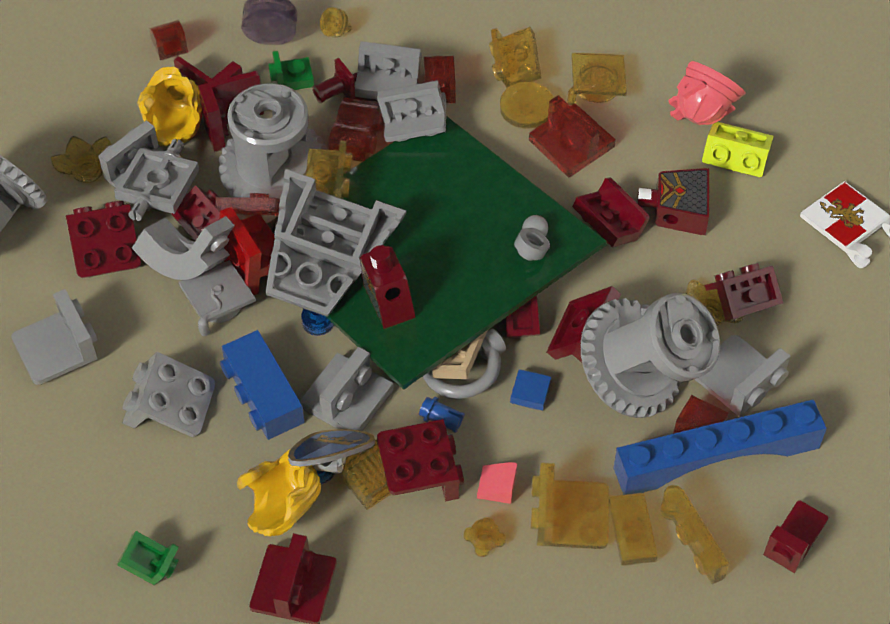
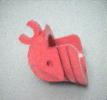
M691 61L688 67H686V76L684 75L677 86L679 90L677 96L669 99V104L675 108L674 111L670 112V115L677 121L686 118L695 124L711 125L734 111L736 108L732 103L740 100L746 92L723 74L703 64Z

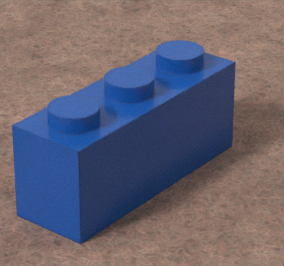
M258 330L221 346L224 357L220 361L221 368L227 379L233 377L237 385L234 386V390L242 405L247 403L251 411L248 414L256 431L262 429L269 440L305 423L302 404Z

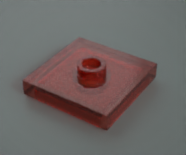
M250 193V197H216L215 209L220 211L232 207L236 214L256 215L260 213L261 216H278L280 199L269 198V194Z

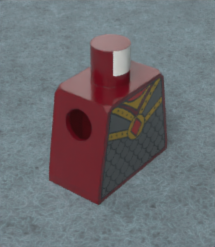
M709 168L662 171L658 173L656 189L638 188L637 204L640 207L655 208V224L659 227L697 235H706L709 221Z
M379 245L370 252L362 254L359 259L363 285L383 328L385 329L414 319L415 313L408 281L391 246ZM389 289L392 290V295L395 294V299L385 298V294Z

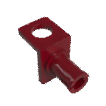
M340 58L334 60V77L312 86L313 94L319 103H323L340 93H343L351 104L364 99L355 97L354 82L358 72L352 74Z

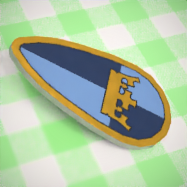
M334 429L319 431L306 436L296 443L289 451L288 461L292 466L314 465V469L318 471L341 473L346 457L371 448L375 445V437L371 433L360 430Z

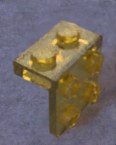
M541 463L540 475L533 476L532 497H538V508H531V529H537V546L606 548L609 539L608 485L602 482L554 480L555 463Z

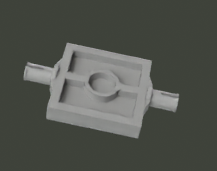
M173 139L167 151H151L139 148L114 189L115 199L134 204L129 212V217L132 220L140 221L148 208L175 214L199 172L198 162L183 159L179 156V153L184 148L181 140Z

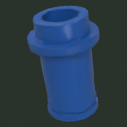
M426 397L419 411V415L424 417L423 421L444 419L446 428L456 433L461 426L465 413L438 402L439 398L437 397L433 399Z

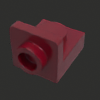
M537 295L505 317L506 338L540 335Z

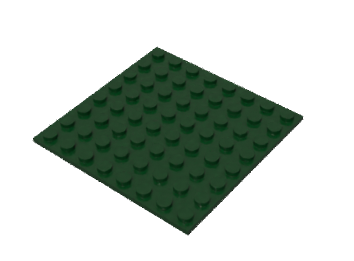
M446 116L445 132L434 136L425 135L409 138L401 142L394 141L318 190L369 209H373L377 200L407 211V214L383 245L393 248L406 275L415 318L384 329L363 285L362 273L328 317L325 316L357 347L369 352L370 359L403 390L607 246V241L448 116ZM532 215H539L548 223V233L545 237L548 239L550 247L543 259L530 261L519 255L514 242L522 230L526 218ZM278 217L267 223L274 235ZM391 289L385 294L387 299L396 298L395 294L392 295Z

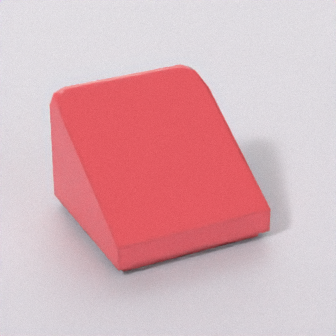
M508 462L483 465L477 498L511 504L517 475V463Z

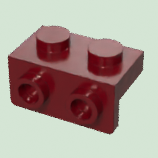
M611 177L604 179L597 192L576 197L572 205L581 215L582 219L589 223L612 248L637 241L650 219V216Z

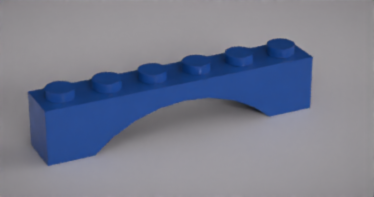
M813 399L617 447L613 468L624 497L656 490L688 472L723 460L759 454L788 457L819 449L827 428Z

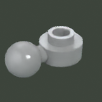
M532 215L526 218L522 230L514 242L519 255L526 260L543 259L550 247V243L545 237L548 233V223L543 217Z

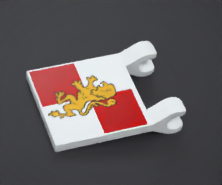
M845 181L800 213L802 219L846 252L858 268H864L869 265L870 259L868 258L872 255V249L865 244H861L863 240L881 227L890 238V215Z

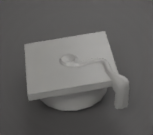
M230 260L213 267L195 278L178 282L200 317L198 328L202 336L210 334L208 322L222 323L229 321L238 315L242 307L256 301V298Z

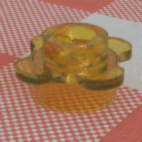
M489 517L476 521L472 527H468L464 531V539L471 542L475 548V554L479 557H486L490 550L495 547H502L506 542L505 535L499 532L497 524ZM487 535L488 538L484 540L481 536Z

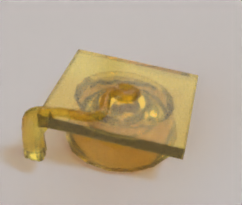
M572 53L573 87L568 90V105H576L577 94L581 98L593 103L608 102L615 96H626L624 55Z

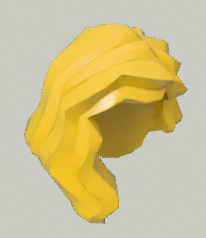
M164 67L156 71L145 89L140 93L137 101L144 122L147 120L155 127L160 146L170 145L173 139L177 141L179 139L185 143L191 140L199 129L202 119V108L198 86L193 80L183 77L176 67Z
M291 449L276 461H264L256 467L249 469L248 472L240 475L237 480L238 489L241 490L248 486L254 491V511L248 518L247 524L255 533L258 532L259 534H264V536L282 535L292 528L320 495V477L314 469V465L300 467L290 465L288 454Z

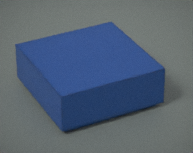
M519 369L510 403L543 411L551 384V377Z

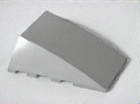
M285 169L266 295L328 317L360 276L361 266L359 257L370 252L374 247L383 245L407 214V211L377 200L373 209L357 205L317 191L315 179Z

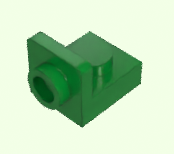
M272 52L274 63H268L271 81H277V84L288 86L294 90L312 88L314 79L309 57L280 61L279 52Z

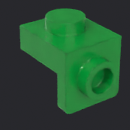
M135 531L131 535L117 566L155 585L164 577L168 579L174 572L179 561L174 556L179 546L172 543L167 548Z

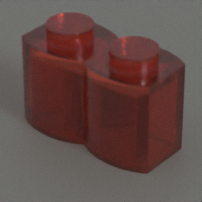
M345 97L342 99L328 141L330 157L363 162L369 157V154L375 153L377 146L376 133L377 131H382L384 125L379 103Z

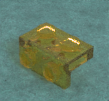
M531 27L505 37L501 35L497 28L492 29V41L489 42V48L495 59L492 70L496 80L502 81L508 90H512L541 79L536 38Z
M340 141L339 151L309 148L306 176L315 179L316 190L340 199L348 197L350 178H344L345 171L351 172L352 153L346 152L347 141Z

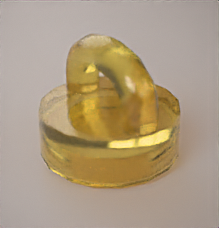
M330 7L322 13L320 28L324 35L337 38L344 35L345 32L352 30L344 10Z

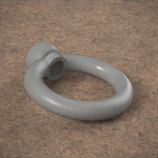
M494 329L487 331L479 353L484 359L488 360V366L485 373L478 380L470 384H448L440 378H433L432 370L425 374L423 378L433 391L442 396L455 399L476 396L487 390L496 381L501 369L500 354L506 351V345Z

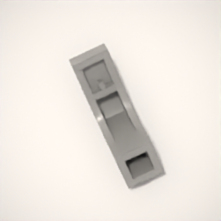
M225 216L206 226L196 241L193 242L181 235L169 220L164 218L144 228L132 249L146 264L158 273L172 279L188 280L203 274L228 258L230 254L224 247L229 242L227 236L235 225Z

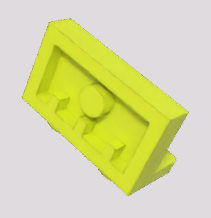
M716 122L712 124L709 131L702 162L762 177L774 136Z

